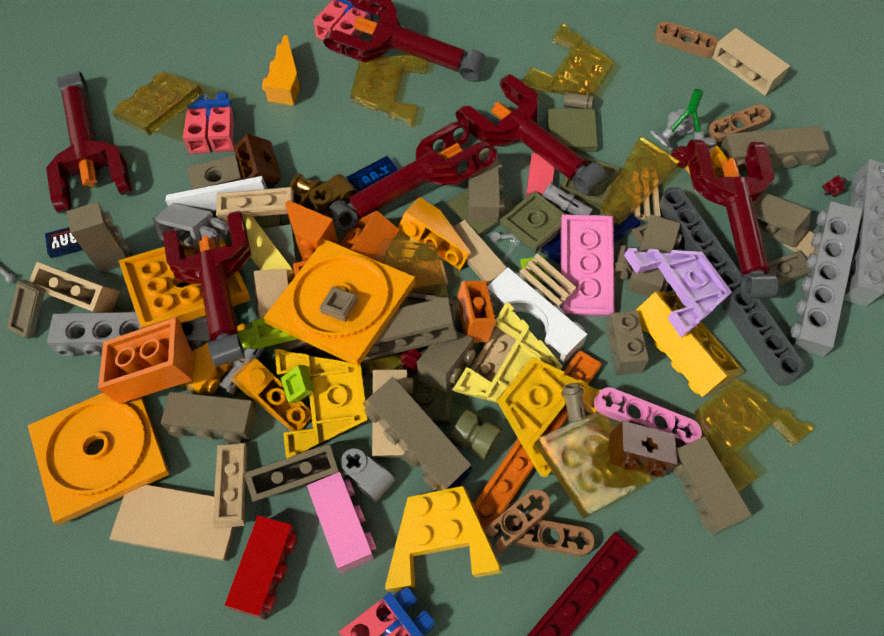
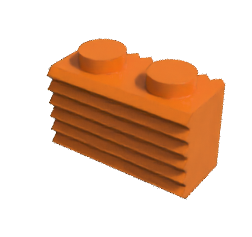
M463 281L457 296L463 334L472 337L473 343L489 342L497 320L495 319V311H493L487 282Z

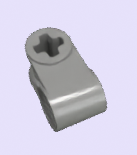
M349 449L341 457L344 475L375 503L395 481V478L385 468L375 463L359 449ZM351 461L353 463H357L359 461L360 467L357 468L353 466L352 468H350L349 463Z

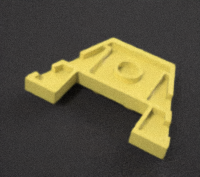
M506 302L496 317L495 326L515 338V342L490 382L466 367L452 390L497 403L496 399L529 359L534 357L559 370L563 366L541 340L538 341L528 329L529 325L523 319L520 320L513 311L512 305Z

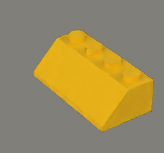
M675 291L654 292L636 309L641 329L648 332L654 339L653 343L657 349L666 353L672 360L670 362L672 367L689 381L688 385L694 393L702 397L711 395L745 372L702 321L681 338L668 320V316L672 311L685 308L686 306L680 301Z

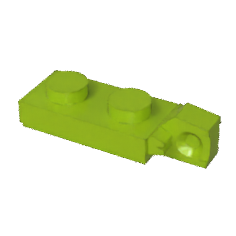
M264 318L251 320L252 324L247 325L246 329L238 331L243 349H260L298 339L266 324Z

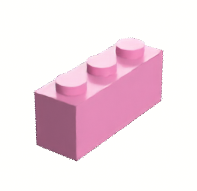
M337 472L307 485L339 572L342 574L374 560L371 551L377 548L371 533L364 534L360 523L366 520L360 505L353 506L350 497L355 495L349 478L343 480L341 473Z

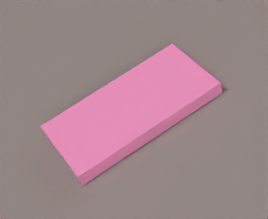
M563 214L561 216V274L577 287L561 305L565 315L609 317L610 313H614L613 216Z

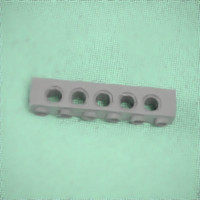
M871 159L853 175L850 206L863 210L843 299L864 307L884 293V163Z
M831 201L825 210H820L817 216L816 224L819 225V230L813 235L811 246L814 247V251L810 253L806 263V268L810 269L808 276H805L802 281L801 291H804L803 299H799L795 310L799 317L798 321L794 322L790 331V337L793 338L792 346L795 349L825 357L834 347L863 209ZM821 274L827 276L828 279L823 278ZM816 297L821 298L824 303L818 301ZM810 320L816 321L819 326L813 325Z
M136 312L52 314L47 344L61 356H73V354L98 356L102 353L104 341L139 330L141 326ZM206 315L180 323L184 334L192 331L186 336L191 351L210 342Z

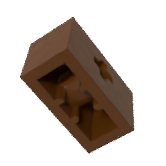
M246 134L234 148L242 180L262 176L267 188L273 189L282 177L272 143L269 140Z
M623 420L609 434L611 465L622 467L628 471L635 470L647 473L651 477H664L677 466L675 434Z

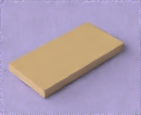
M145 485L124 495L109 539L114 542L226 561L235 527L214 528L213 496Z

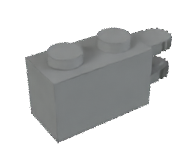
M172 203L153 217L160 240H164L163 231L175 229L181 245L200 249L199 241L202 240V236L214 237L216 243L220 239V234L226 235L230 231L229 225L223 220L214 218L212 212Z

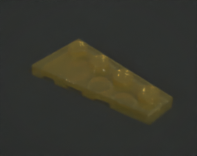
M640 136L604 199L600 212L606 216H613V221L620 225L678 167L680 161Z

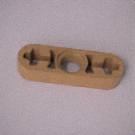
M669 21L660 22L654 34L655 40L661 44L704 58L713 57L719 41L715 36ZM682 37H688V38H690L692 41H691V42H685V41H683L681 38H682Z
M764 105L751 106L713 121L708 128L706 137H715L716 145H720L726 134L754 132L766 126L771 117V112ZM739 121L743 123L745 127L738 128L734 126L733 122Z
M538 489L527 492L484 529L486 536L494 539L499 535V531L496 528L500 526L502 532L509 537L505 541L504 537L501 536L496 541L497 549L493 550L496 557L500 556L548 514L550 500L545 492ZM532 498L536 501L542 499L543 509L539 511L537 508H534L529 512V517L532 519L527 521L525 514L519 508L523 507L526 512L531 507L530 500ZM518 516L523 522L521 529L516 532L509 531L505 526L507 518Z
M519 517L514 518L510 522L508 530L515 532L513 529H518L519 524L523 525L522 520ZM540 520L535 525L540 527L537 532V542L532 541L534 535L525 534L523 539H518L514 543V545L584 557L592 550L594 537L588 529ZM533 526L529 532H534L535 527ZM544 530H555L558 533L559 541L553 545L545 543L542 538ZM564 532L569 533L567 539L574 540L578 535H582L583 541L588 542V545H584L582 549H577V543L568 541L566 547H562L561 545L565 538Z

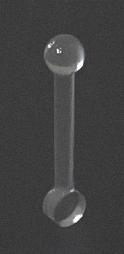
M516 238L510 241L511 246L502 260L504 265H506L514 249L520 245L519 240Z

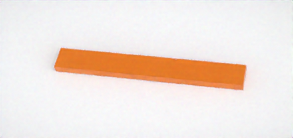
M579 349L564 370V374L576 380L585 381L589 385L601 368L602 363ZM566 404L540 436L548 445L568 417ZM517 439L473 504L483 530L505 512L535 467L519 439Z

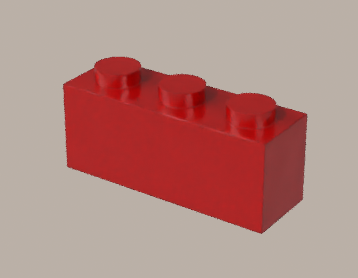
M257 516L224 606L233 611L263 620L266 619L268 613L271 614L277 601L275 591L278 582L282 583L285 579L288 568L285 562L288 554L293 553L298 540V535H295L296 530L291 524Z

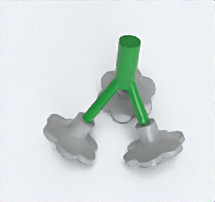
M694 89L686 110L679 109L677 112L669 113L667 117L669 122L662 134L656 133L653 130L650 131L670 151L674 149L669 139L674 134L678 137L691 134L694 131V126L696 130L694 132L695 139L703 140L708 144V147L717 143L715 137L705 138L704 130L700 128L697 108L703 95L701 89Z

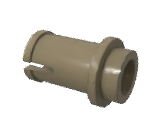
M566 92L563 106L592 109L594 96L590 95V93L584 95Z
M626 245L619 247L616 263H614V276L618 279H626L632 273V267L624 256Z
M578 383L564 385L561 396L565 398L569 421H580L582 418H586L582 400L584 389L580 388Z

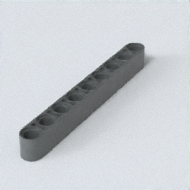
M678 187L667 188L659 203L661 217L680 223L678 233L682 234L679 244L684 251L703 252L708 260L714 262L710 263L721 278L729 283L727 286L732 291L729 297L721 303V306L773 382L780 386L791 384L804 369L801 357L760 299L745 298L742 295L740 286L743 276L684 191ZM783 367H786L790 372L785 371Z

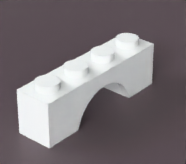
M507 268L488 285L492 305L498 311L508 302L514 308V312L531 314L542 323L546 332L544 344L562 366L584 346L587 337L584 328L579 323L572 322L566 317L559 306L552 305L547 301L540 290L533 289L528 285L521 274L514 273L511 269Z

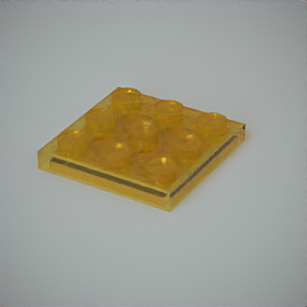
M161 72L156 74L146 86L139 87L128 100L118 103L117 108L112 111V114L117 120L150 136L201 96L203 91L195 83L167 72Z
M595 412L585 419L582 418L580 421H575L544 435L534 443L583 519L651 482L647 473L635 470L628 471L622 467L610 464L609 434L615 428L607 416L599 412Z

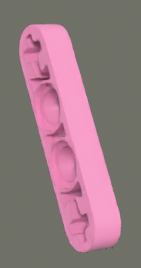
M604 388L594 398L595 409L600 414L619 422L623 420L675 434V442L680 446L701 438V427L693 419L617 389ZM606 396L610 397V402L612 403L610 407L606 406V401L604 400ZM634 405L638 407L641 417L638 419L631 417L628 413V406ZM655 416H662L666 420V429H660L655 425ZM685 427L688 428V433L692 435L689 438L685 437L686 432L682 431Z

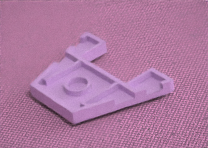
M629 248L624 254L636 274L659 268L666 281L680 298V301L686 306L685 308L672 311L668 316V320L681 338L687 335L732 293L703 252L672 250L671 253H660L658 249L638 252L637 248Z

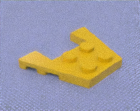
M275 349L277 375H285L297 365H306L314 391L309 394L313 428L283 433L286 458L305 452L368 421L367 415L364 412L365 406L362 404L365 401L361 365L357 367L349 362Z
M533 357L527 361L496 401L537 472L543 478L549 475L562 458L540 436L566 404L565 398L561 396L563 386L571 383L580 384V388L584 389V394H582L584 409L589 414L596 413L597 411L594 406V398L601 389L597 390L589 386L585 381L576 380L565 375L563 371Z
M463 486L407 498L385 584L387 591H400L406 587L409 589L415 588L414 556L470 546L473 576L482 577L502 573V567L482 528L481 521L468 492Z

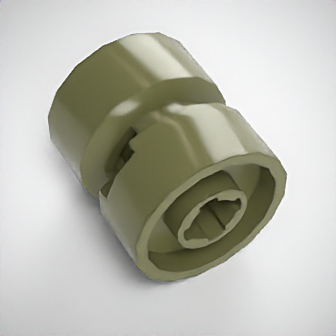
M466 410L456 423L449 440L462 449L469 447L470 454L482 461H486L498 442L502 429L489 421L483 424L480 416Z

